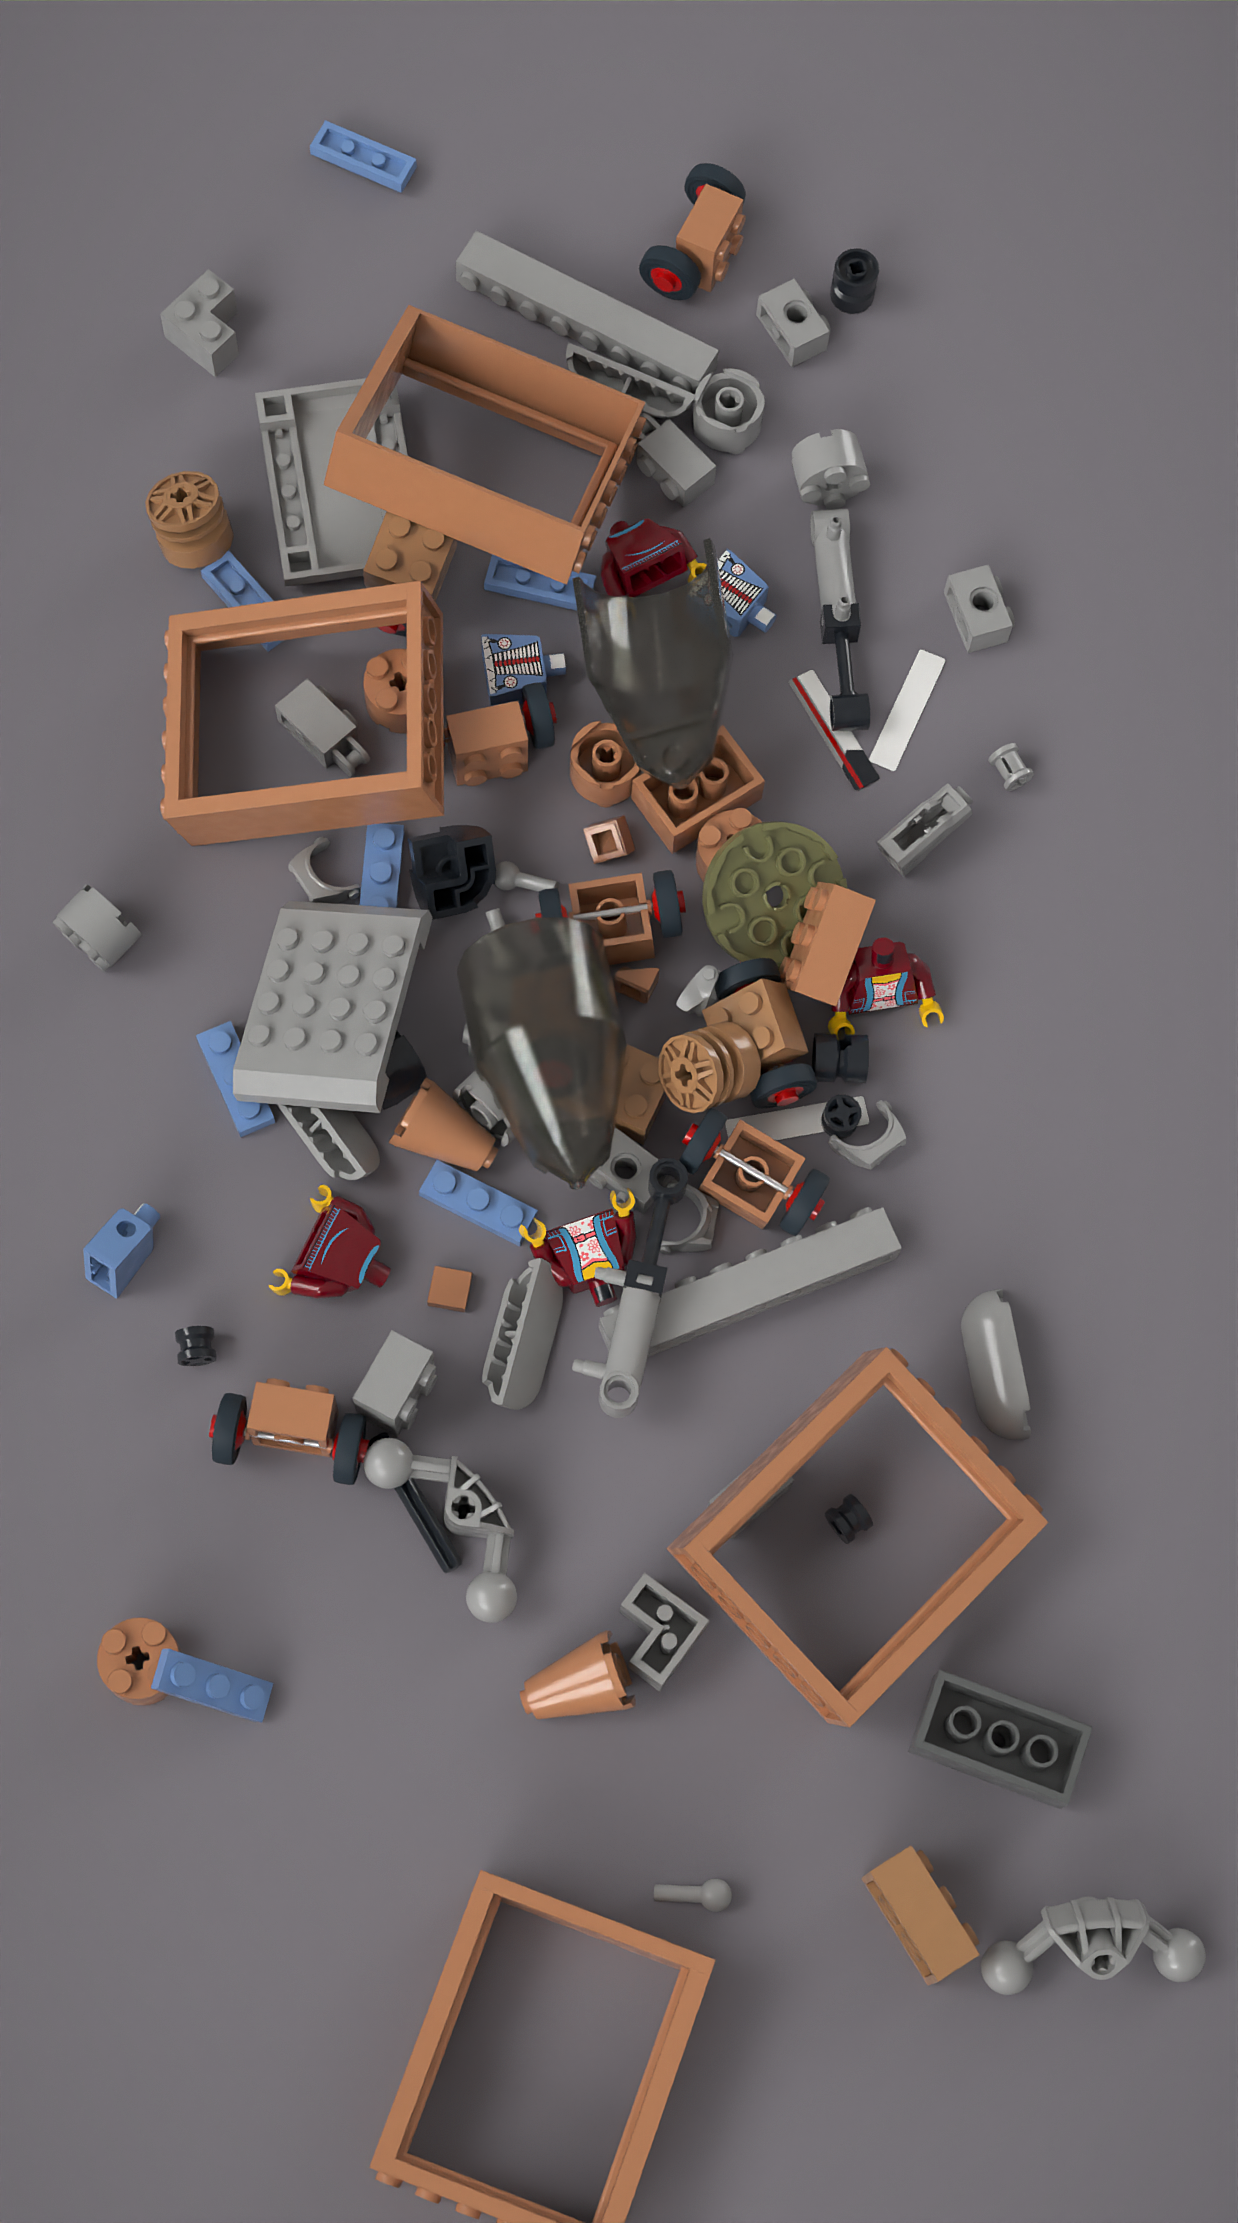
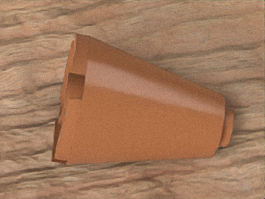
M426 1077L420 1085L421 1089L417 1096L414 1095L394 1130L398 1135L394 1134L390 1138L389 1143L395 1147L476 1172L481 1166L488 1169L499 1150L493 1146L496 1138L441 1087Z
M607 1630L597 1634L524 1681L525 1690L520 1691V1699L527 1714L533 1713L538 1720L620 1711L635 1707V1695L627 1697L625 1689L626 1686L632 1685V1681L621 1649L617 1642L611 1644L608 1642L612 1632Z

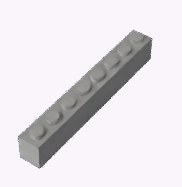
M478 231L474 233L456 260V281L467 290L477 291L488 296L494 303L500 306L506 305L520 312L526 319L530 321L536 320L550 327L556 334L566 335L580 342L588 350L603 353L622 365H627L639 372L695 394L700 381L705 376L711 373L714 374L717 369L718 349Z
M871 1207L861 1209L850 1216L851 1220L837 1225L836 1221L825 1223L815 1230L816 1234L805 1238H802L801 1235L792 1236L781 1242L780 1248L767 1252L765 1248L759 1249L745 1257L746 1261L732 1266L731 1262H727L713 1268L709 1276L698 1280L696 1276H691L675 1284L676 1289L662 1294L648 1357L897 1259L902 1248L884 1208L882 1207L872 1211ZM619 1305L606 1310L603 1313L604 1317L599 1320V1330L608 1351Z

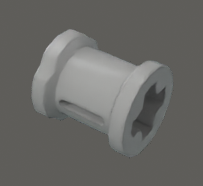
M1010 743L999 748L988 759L991 766H996L1005 780L1003 786L1007 791L1022 787L1034 776L1032 769L1026 768L1018 755L1019 748L1016 743Z

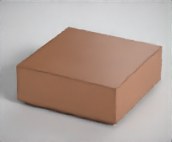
M435 1266L427 1306L465 1312L473 1277L472 1272Z

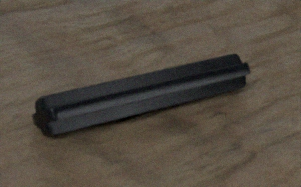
M385 1432L378 1434L370 1440L369 1445L371 1446L380 1439L390 1437ZM409 1478L403 1485L394 1489L442 1571L449 1573L462 1564L461 1558L414 1478Z

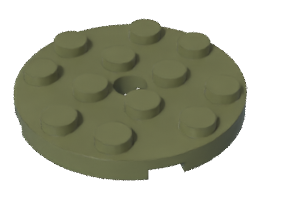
M770 821L757 823L742 829L730 837L713 857L703 884L702 901L707 926L719 946L739 962L757 958H770L776 962L779 969L785 957L790 958L794 943H791V937L797 923H803L808 909L804 907V903L810 888H816L818 882L832 883L847 888L846 878H843L835 851L814 831L788 822ZM774 886H779L783 891V899L780 904L772 907L767 900L766 892Z

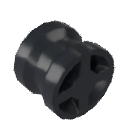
M846 1094L832 1097L826 1103L821 1116V1126L824 1132L830 1137L834 1134L839 1139L851 1136L855 1132L862 1116L858 1101ZM834 1118H837L838 1120L842 1121V1125H841L840 1122H838L837 1120H833V1119H834Z
M190 1326L175 1332V1339L180 1344L181 1350L177 1354L179 1365L201 1366L216 1361V1351L211 1348L214 1328L209 1326Z
M852 1494L843 1499L841 1506L838 1508L831 1507L824 1513L832 1529L846 1544L855 1539L857 1532L860 1530L867 1531L873 1526V1521L867 1510Z

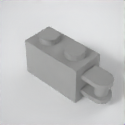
M643 413L641 416L647 418L639 439L633 437L637 439L636 444L638 445L637 465L643 474L648 477L652 476L660 484L667 498L670 500L675 499L684 508L715 483L716 465L670 419L660 426L648 413Z
M307 678L275 705L277 720L325 768H328L335 762L351 777L356 773L355 768L361 763L367 764L370 761L368 753L357 743L358 723L347 710L343 709L340 711L333 704L332 696L323 686L319 685L316 687ZM350 750L351 753L344 757L343 754Z

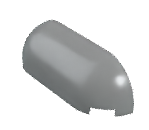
M568 343L566 359L569 371L644 401L645 405L642 413H648L651 417L658 419H672L684 414L694 404L695 394Z
M277 1104L319 1164L330 1176L346 1180H358L370 1175L378 1168L380 1162L378 1149L352 1111Z
M542 1258L529 1261L530 1267L523 1271L517 1280L513 1278L509 1280L503 1294L483 1368L482 1382L488 1386V1391L492 1398L491 1401L508 1409L518 1410L525 1408L532 1403L539 1393L562 1309V1287L554 1280L551 1264Z
M990 1290L978 1295L968 1304L961 1320V1332L976 1408L982 1422L996 1435L1007 1439H1026L1031 1434L1025 1412L1030 1410V1403L1009 1302H1003V1290Z

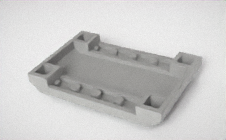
M366 378L255 393L285 587L364 576V567L386 511L324 486V480L336 431ZM395 386L366 439L408 456L397 386Z
M289 901L281 907L233 1068V1095L237 1101L380 1113L389 1082L385 1071L418 949L424 950L433 919L430 911Z

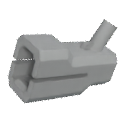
M947 783L877 841L880 852L899 874L904 877L922 862L932 849L973 815L972 809L969 806L973 803L972 799L960 786L953 789Z

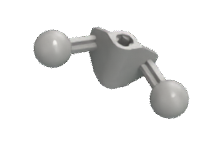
M383 1438L374 1442L367 1449L363 1460L365 1474L374 1485L384 1489H393L403 1485L409 1478L448 1483L443 1515L445 1527L455 1535L487 1538L483 1573L476 1576L468 1586L466 1592L467 1606L470 1612L483 1622L496 1623L506 1619L513 1612L517 1603L515 1585L506 1576L510 1543L514 1536V1529L510 1527L502 1511L503 1506L500 1501L496 1502L492 1494L481 1482V1477L478 1474L472 1473L457 1460L458 1456L444 1459L413 1455L405 1443L394 1438ZM459 1506L466 1507V1519L458 1518L457 1510Z
M1082 1897L1056 1906H1045L1041 1910L1043 1921L1018 1943L1005 1940L991 1945L982 1957L981 1973L986 1984L995 1992L1003 1995L1017 1994L1023 1991L1032 1980L1034 1973L1033 1961L1056 1942L1076 1966L1094 1979L1105 1980L1115 1976L1127 1966L1141 1942H1143L1153 1950L1155 1966L1164 1977L1175 1982H1186L1197 1977L1203 1970L1206 1962V1951L1201 1939L1195 1933L1184 1928L1165 1929L1148 1915L1145 1905L1138 1899L1119 1900L1113 1897H1106L1105 1899Z

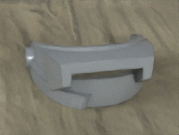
M327 837L317 838L313 845L299 852L289 862L288 869L294 873L296 881L300 883L307 896H309L310 902L336 904L347 899L353 900L361 894L359 884L348 887H334L322 882L312 870L310 859L330 845Z
M711 965L704 966L686 986L676 1005L689 1014L696 1013L697 1016L704 1018L702 1010L715 1004L718 998L714 986L721 971Z
M880 1100L876 1103L878 1110L888 1121L887 1131L879 1140L869 1145L853 1146L842 1142L833 1134L828 1142L830 1148L844 1160L871 1170L879 1165L900 1145L904 1146L906 1144V1135L901 1124L891 1112V1105L886 1100Z
M672 1180L671 1183L667 1184V1188L675 1187L678 1182ZM687 1184L684 1196L691 1199L698 1207L701 1222L694 1233L681 1241H662L660 1253L670 1254L671 1251L699 1252L711 1249L719 1202Z

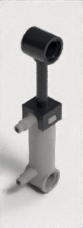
M848 509L813 510L810 516L812 546L815 547L820 595L822 644H835L841 693L830 696L832 731L869 730V697L867 693L858 694L855 692L850 643L858 642L861 620L859 603H856L849 544Z
M674 1158L658 1160L650 1170L648 1191L651 1198L655 1201L642 1261L629 1259L627 1271L609 1267H596L595 1279L623 1286L606 1364L576 1359L572 1370L602 1379L599 1391V1404L601 1409L613 1418L629 1416L635 1410L638 1402L668 1269L657 1266L670 1205L678 1203L683 1198L688 1181V1172L685 1166ZM669 1175L674 1177L678 1184L672 1188H665L659 1184L658 1179ZM622 1387L628 1391L630 1397L626 1401L618 1403L609 1398L608 1392L612 1388Z

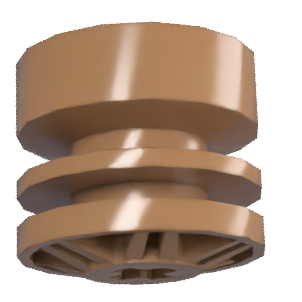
M182 471L170 474L158 481L149 491L145 501L146 512L151 520L152 528L156 532L162 554L169 563L180 568L195 569L212 564L222 558L230 549L234 539L232 525L227 511L224 509L218 485L210 476L198 471Z
M723 1021L671 1037L663 1045L659 1055L658 1073L662 1088L670 1101L683 1111L697 1113L749 1095L756 1088L760 1078L761 1061L757 1046L749 1033L738 1024Z

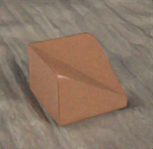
M625 815L597 822L583 829L594 864L628 855L635 850Z
M624 966L615 974L614 989L623 995L647 1004L658 983L660 969H631Z

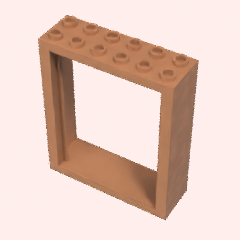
M408 305L336 431L324 486L567 585L573 571L578 574L580 573L587 556L583 549L591 550L598 532L595 529L601 528L608 510L606 506L611 507L618 489L616 484L621 485L628 467L626 463L630 465L638 445L636 444L637 439L633 437L640 438L647 418L641 416L645 402ZM401 375L408 376L602 456L571 522L557 518L367 440L369 432Z
M421 581L169 616V630H166L164 635L165 645L168 650V663L164 665L167 697L163 699L166 730L162 733V743L166 755L165 764L161 767V777L165 785V796L161 799L160 810L163 819L191 846L444 816L443 613ZM407 623V771L198 797L201 651Z
M887 1347L864 1352L666 1548L829 1724L851 1727L1049 1523L1040 1514L1043 1511L1041 1505L1030 1495H1023L1014 1485L1016 1482L1014 1476L1002 1465L996 1466L987 1456L989 1450L985 1444L975 1436L969 1437L960 1427L962 1420L950 1408H943L933 1398L936 1393L922 1378L916 1379L907 1369L909 1364L902 1354L893 1348L889 1350ZM884 1385L1007 1519L858 1673L838 1691L713 1557V1554Z
M480 1870L369 2168L378 2171L375 2177L376 2180L390 2186L399 2188L403 2181L417 2186L415 2195L439 2204L443 2196L458 2202L455 2211L479 2220L481 2212L496 2217V2223H585L407 2153L501 1901L680 1970L592 2223H625L715 1959Z

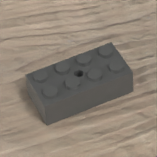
M939 1670L933 1676L908 1752L1061 1809L1069 1804L1093 1727ZM998 1734L1003 1737L1004 1746L1002 1749L993 1743L992 1735Z

